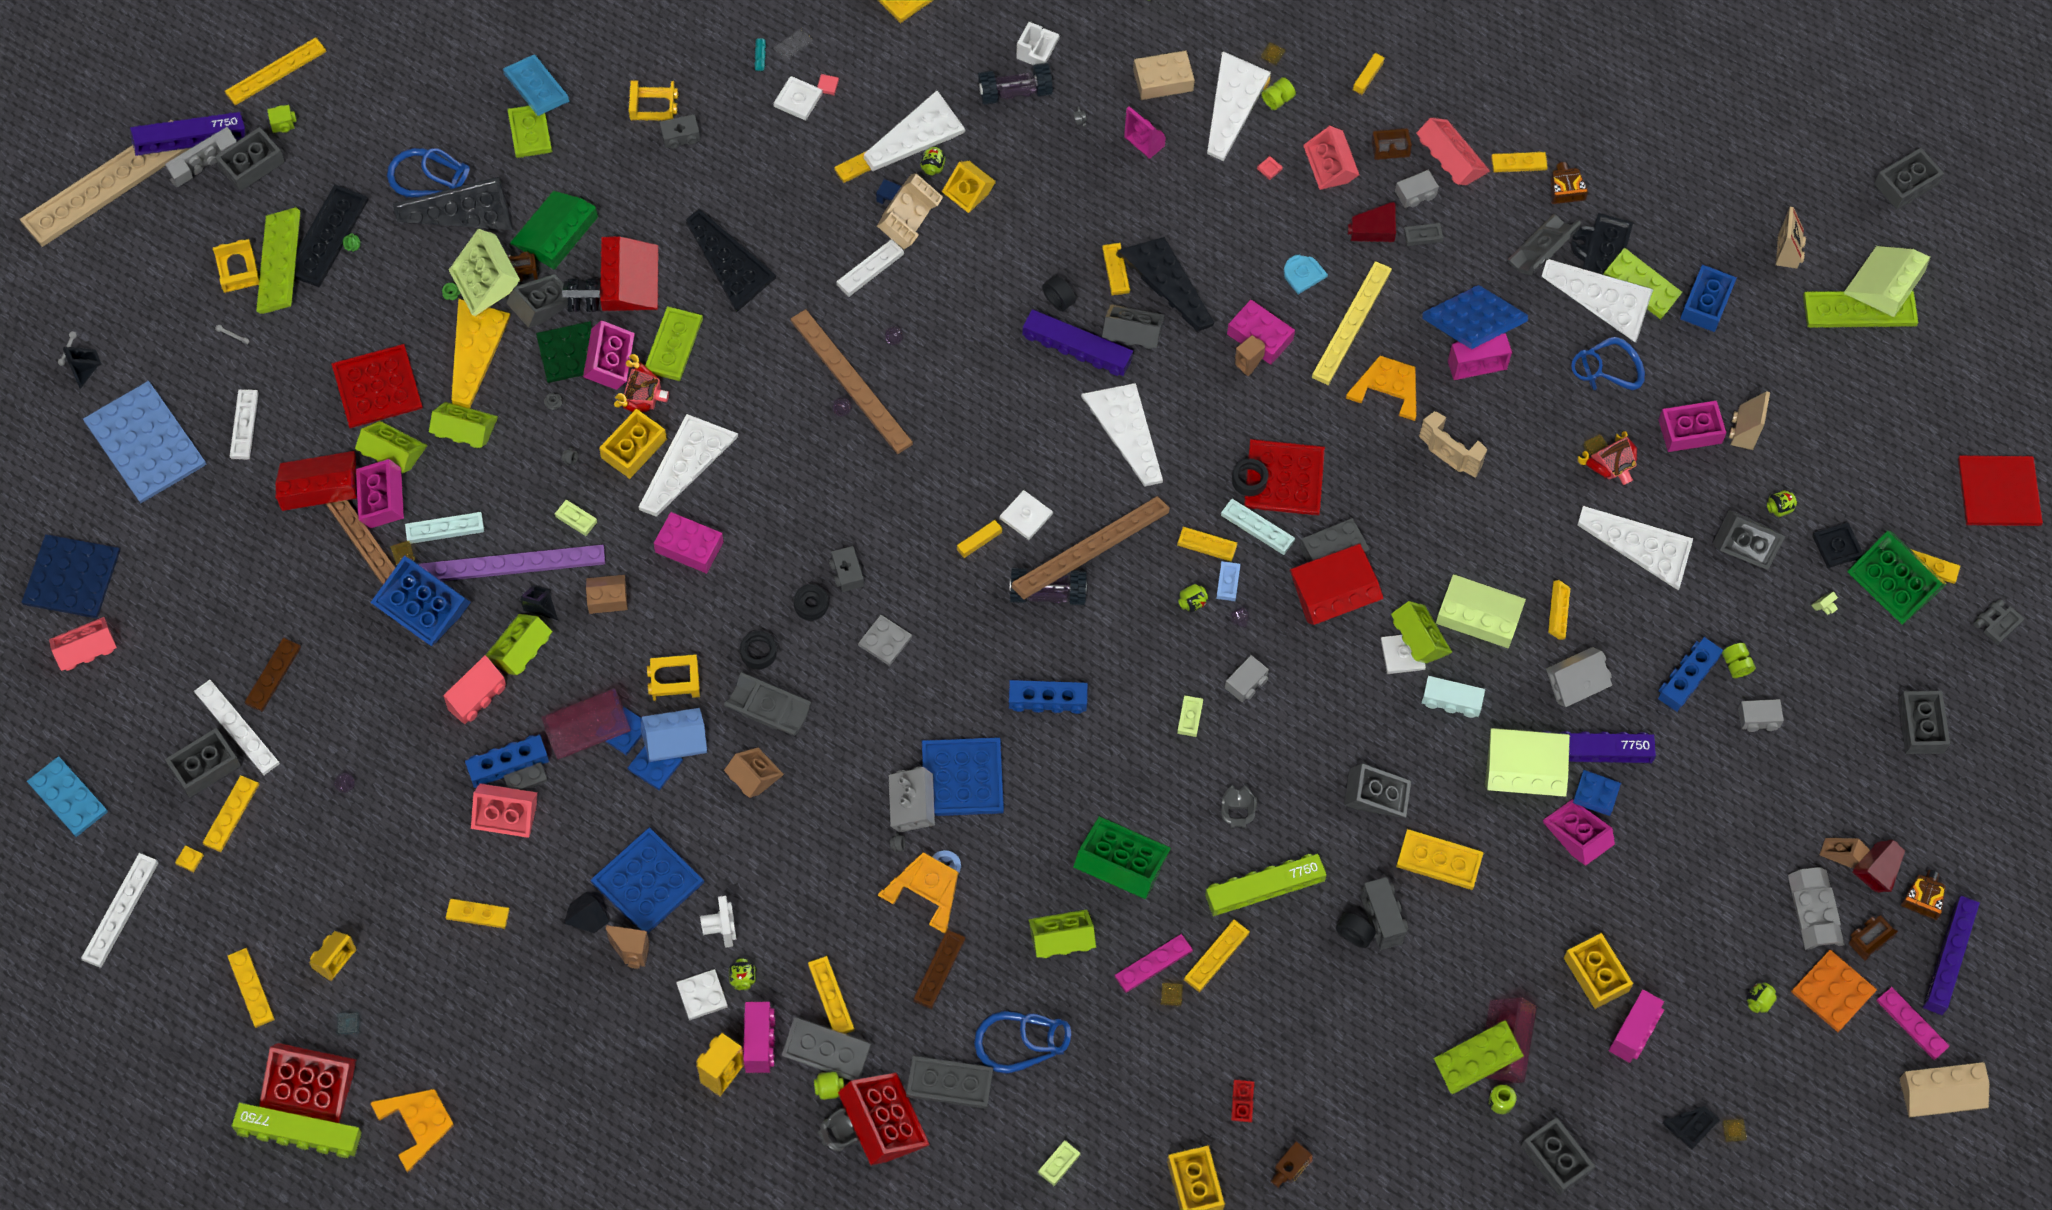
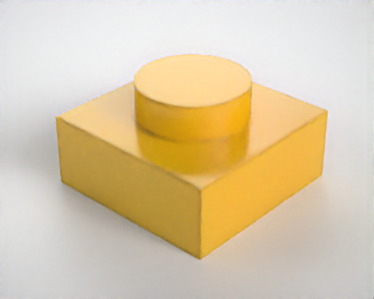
M185 846L175 863L194 872L204 855Z

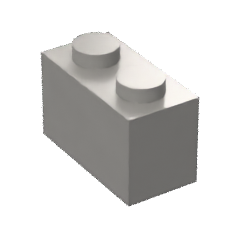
M1427 170L1397 182L1395 193L1405 208L1409 206L1415 207L1421 201L1434 199L1439 186L1430 171Z
M1251 655L1226 680L1225 689L1241 702L1246 698L1249 700L1255 694V689L1259 685L1262 687L1267 682L1269 669Z
M1780 699L1742 701L1738 708L1741 729H1747L1749 732H1755L1763 728H1767L1768 731H1774L1780 728L1784 721Z

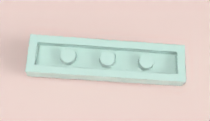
M1231 499L1221 512V516L1285 555L1295 541L1293 536L1234 499Z
M481 512L405 524L408 544L484 532Z

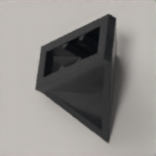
M64 347V354L81 389L96 368L102 365L97 351L94 349Z
M533 584L521 596L520 600L523 611L558 620L550 595L552 589Z
M587 892L570 903L564 920V924L592 933L597 932L610 922L597 900Z

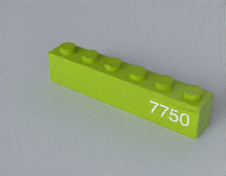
M1307 854L1297 861L1288 860L1278 867L1269 866L1259 873L1254 871L1240 879L1237 877L1231 878L1227 883L1221 885L1219 883L1212 884L1206 889L1205 897L1214 917L1324 882L1326 872L1318 854Z
M239 1103L232 1124L233 1129L237 1132L236 1134L242 1137L254 1135L261 1141L273 1139L277 1140L278 1144L288 1146L289 1143L297 1144L296 1147L304 1150L312 1147L316 1148V1151L319 1153L328 1154L331 1151L342 1158H348L349 1155L355 1156L362 1134L358 1127Z

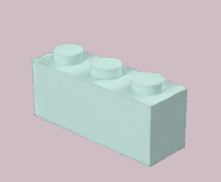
M1428 676L1422 704H1426V707L1432 709L1437 707L1443 708L1448 713L1460 712L1464 713L1466 717H1479L1485 689Z

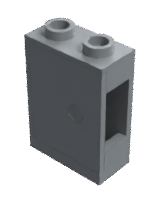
M1591 647L1546 668L1558 704L1567 707L1612 686L1610 680L1612 676L1605 664V654L1601 650Z
M915 767L914 770H900L896 774L889 775L890 826L898 832L934 826L933 774L925 767Z

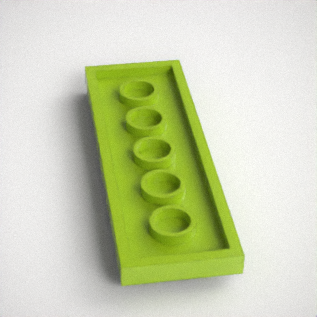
M296 207L266 216L256 310L260 314L291 306L300 210Z
M1914 291L1910 293L1895 317L1844 294V292H1804L1803 294L1807 327L1917 326L1918 324Z

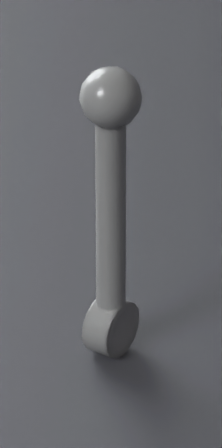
M221 325L215 327L217 332H224L247 345L250 342L247 338H242L224 329Z
M70 332V339L66 347H71L73 339L77 337L76 332ZM64 353L62 358L58 360V364L61 366L65 364L66 356Z

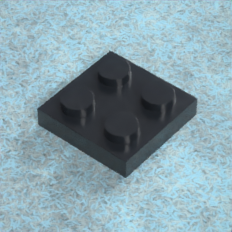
M1849 522L1813 534V539L1827 568L1860 559L1864 555Z

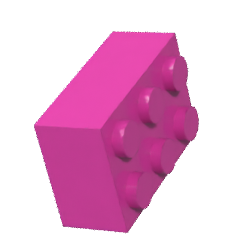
M1250 300L1228 324L1227 335L1240 344L1251 335L1256 339L1262 340L1265 345V355L1262 359L1270 365L1293 341L1295 333L1293 328L1253 300Z
M602 320L591 329L583 377L616 390L627 382L629 367L626 366V361L630 360L629 356L632 351L634 333Z
M1506 333L1472 350L1459 341L1452 344L1448 364L1453 379L1458 380L1507 370L1512 351Z
M1717 401L1662 409L1658 419L1668 452L1722 444L1726 436L1725 426Z
M387 459L356 469L358 520L369 528H374L404 519L401 467Z
M670 512L654 542L655 552L707 573L723 544V535L721 532Z
M1642 990L1611 1045L1609 1052L1629 1063L1633 1058L1637 1060L1664 1012V1009L1661 1008L1664 1001Z
M745 1002L744 1066L746 1073H770V1067H774V1054L771 1047H775L774 1028L771 1027H775L774 1009L770 1007V1002Z

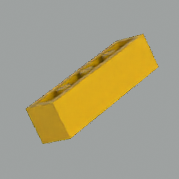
M1374 53L1353 86L1354 91L1363 95L1383 65L1384 57Z
M996 520L992 521L958 544V552L963 558L967 557L1001 534V526Z

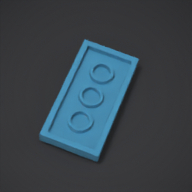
M535 54L503 68L505 76L537 116L569 102L568 95Z
M59 756L27 780L28 784L75 837L108 812Z

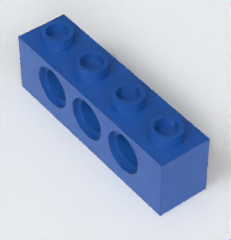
M1705 637L1701 642L1696 641L1691 648V655H1685L1680 662L1682 665L1680 669L1675 668L1669 677L1671 679L1668 684L1664 682L1658 691L1661 693L1658 699L1676 712L1680 710L1723 652V649ZM1696 658L1702 659L1703 662L1697 661ZM1685 672H1690L1693 676H1689ZM1675 685L1680 686L1682 690L1676 689Z
M1010 680L1009 709H1013L1016 712L1032 709L1034 712L1052 710L1054 713L1071 711L1072 713L1080 714L1087 710V683ZM1031 695L1033 698L1028 700L1024 696ZM1051 696L1053 699L1045 700L1043 697ZM1068 696L1071 697L1072 700L1066 701L1063 698Z
M533 735L527 737L524 741L512 742L500 749H491L486 754L474 755L469 760H466L465 763L473 786L476 788L479 783L487 784L502 779L504 775L537 763H548L549 759L541 736ZM524 751L530 752L527 756L521 755ZM505 758H511L509 762H502ZM487 764L492 765V767L489 769L483 768Z

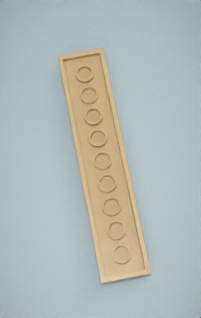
M132 145L22 217L20 221L43 247L163 168L167 162L191 148L135 156Z

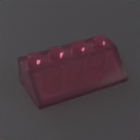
M615 688L542 717L547 736L557 759L631 731L622 701Z
M1523 997L1490 1000L1485 1031L1506 1020L1524 1057L1484 1078L1506 1083L1525 1082L1537 1006Z

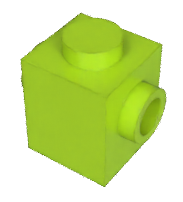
M289 105L267 109L273 133H285L290 131V129H295L293 122H297L295 112H291Z

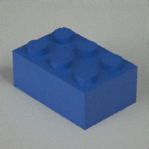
M1702 265L1680 319L1715 332L1737 278Z

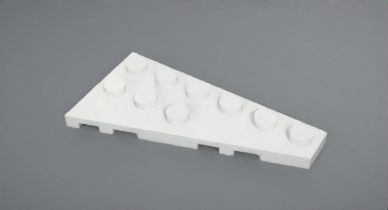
M1223 51L1207 154L1224 161L1271 74L1269 71Z
M936 91L864 154V160L871 170L875 171L964 133L965 128L939 92Z
M1546 260L1542 273L1544 279L1634 342L1637 341L1653 289L1553 260Z
M1136 383L1081 394L1083 400L1121 451L1123 457L1128 461L1142 484L1149 486L1163 483Z
M686 414L639 505V510L657 517L738 438V433Z
M1583 506L1577 524L1579 527L1679 590L1693 538Z

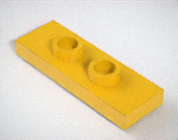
M1545 152L1492 154L1491 156L1493 172L1547 170Z
M1120 243L1102 245L1111 295L1130 293L1124 259H1120L1116 255L1117 250L1121 249Z
M1183 527L1177 546L1232 562L1237 542Z
M1912 550L1942 580L1955 584L1960 565Z
M1557 580L1553 581L1548 633L1557 639L1563 640L1566 638L1570 587Z
M450 899L446 919L505 929L510 910L506 907Z

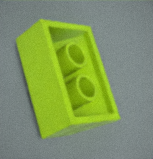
M444 402L432 411L429 433H433L439 438L447 437L451 438L454 442H465L472 447L480 448L487 444L498 416Z
M379 421L361 429L355 449L364 456L376 459L377 462L390 459L401 467V473H405L412 469L427 445Z
M1408 601L1391 613L1394 619L1393 624L1401 631L1403 635L1402 640L1410 647L1411 655L1415 661L1429 663L1452 653L1425 605Z
M518 614L485 656L494 665L508 674L518 675L524 671L525 665L529 660L536 656L537 650L541 645L548 641L549 635L553 631L538 616Z
M1088 910L1028 919L1037 958H1048L1056 954L1067 955L1074 951H1089L1092 948H1096L1094 926Z

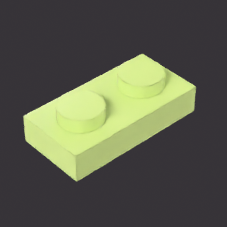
M565 500L555 513L556 518L585 536L597 523L595 517L568 500Z
M1184 696L1177 734L1197 736L1203 699Z
M1064 1140L1038 1173L1055 1186L1079 1158L1081 1153Z

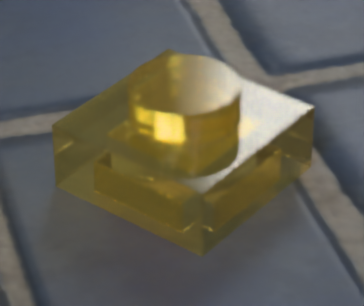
M1269 43L1261 58L1277 65L1284 55L1285 49Z
M1600 434L1586 441L1583 446L1591 456L1607 447L1608 444Z
M409 541L390 546L396 565L399 564L404 555L413 561L415 560Z
M1162 983L1161 1005L1181 1006L1183 984Z
M1743 1119L1725 1120L1722 1122L1725 1142L1746 1141L1747 1137Z

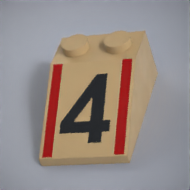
M1794 207L1789 208L1778 234L1776 265L1798 268L1799 263H1803L1805 253L1802 252V247L1804 248L1806 237L1803 236L1804 229Z

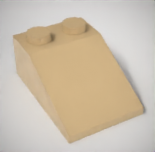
M1766 391L1741 404L1738 411H1734L1732 422L1735 424L1734 428L1731 427L1729 438L1732 439L1731 445L1754 449L1765 424L1770 392Z

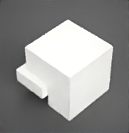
M1028 22L1017 43V59L1032 65L1046 63L1059 40V34Z

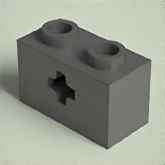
M695 114L659 122L665 148L675 149L679 145H693L700 141Z
M851 546L832 551V559H829L831 571L835 570L836 576H834L836 587H840L842 592L864 587V579L854 547Z

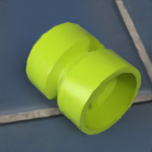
M1283 77L1276 81L1273 86H1269L1262 91L1264 102L1272 110H1277L1284 102H1288L1296 95L1293 85Z
M1737 643L1723 650L1722 655L1725 662L1730 664L1728 669L1732 678L1749 675L1756 669L1752 658L1748 657L1749 651L1745 643Z

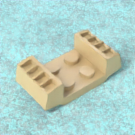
M911 174L883 213L877 227L904 250L913 244L919 235L916 233L917 229L930 209L939 205L943 196L918 176V174Z
M1433 412L1423 420L1419 437L1428 445L1429 450L1458 472L1464 471L1476 478L1485 459L1486 447L1477 441L1468 451L1462 443H1457L1448 433L1443 431L1446 421L1445 416Z

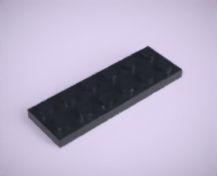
M334 184L296 251L294 279L316 287L321 286L343 246L344 238L350 234L368 202L367 196Z

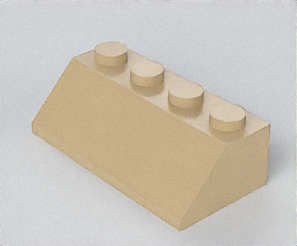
M1985 1063L1907 1071L1900 1077L1909 1117L1989 1108V1079Z

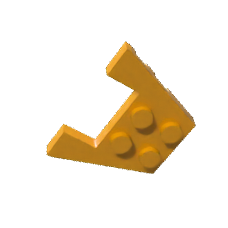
M1379 356L1347 393L1346 399L1362 404L1367 388L1404 399L1399 416L1415 421V367Z
M923 852L905 871L892 880L884 890L880 891L878 896L895 904L904 887L912 890L939 906L929 925L946 933L959 872Z
M435 1089L370 1103L379 1120L399 1110L411 1131L417 1145L398 1155L407 1172L454 1126Z

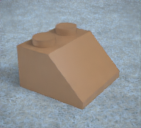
M625 575L587 578L586 594L589 614L628 610Z
M759 748L735 754L724 770L729 775V778L749 798L760 795L784 775Z
M606 926L609 942L624 963L628 964L631 968L645 967L650 945L647 931Z

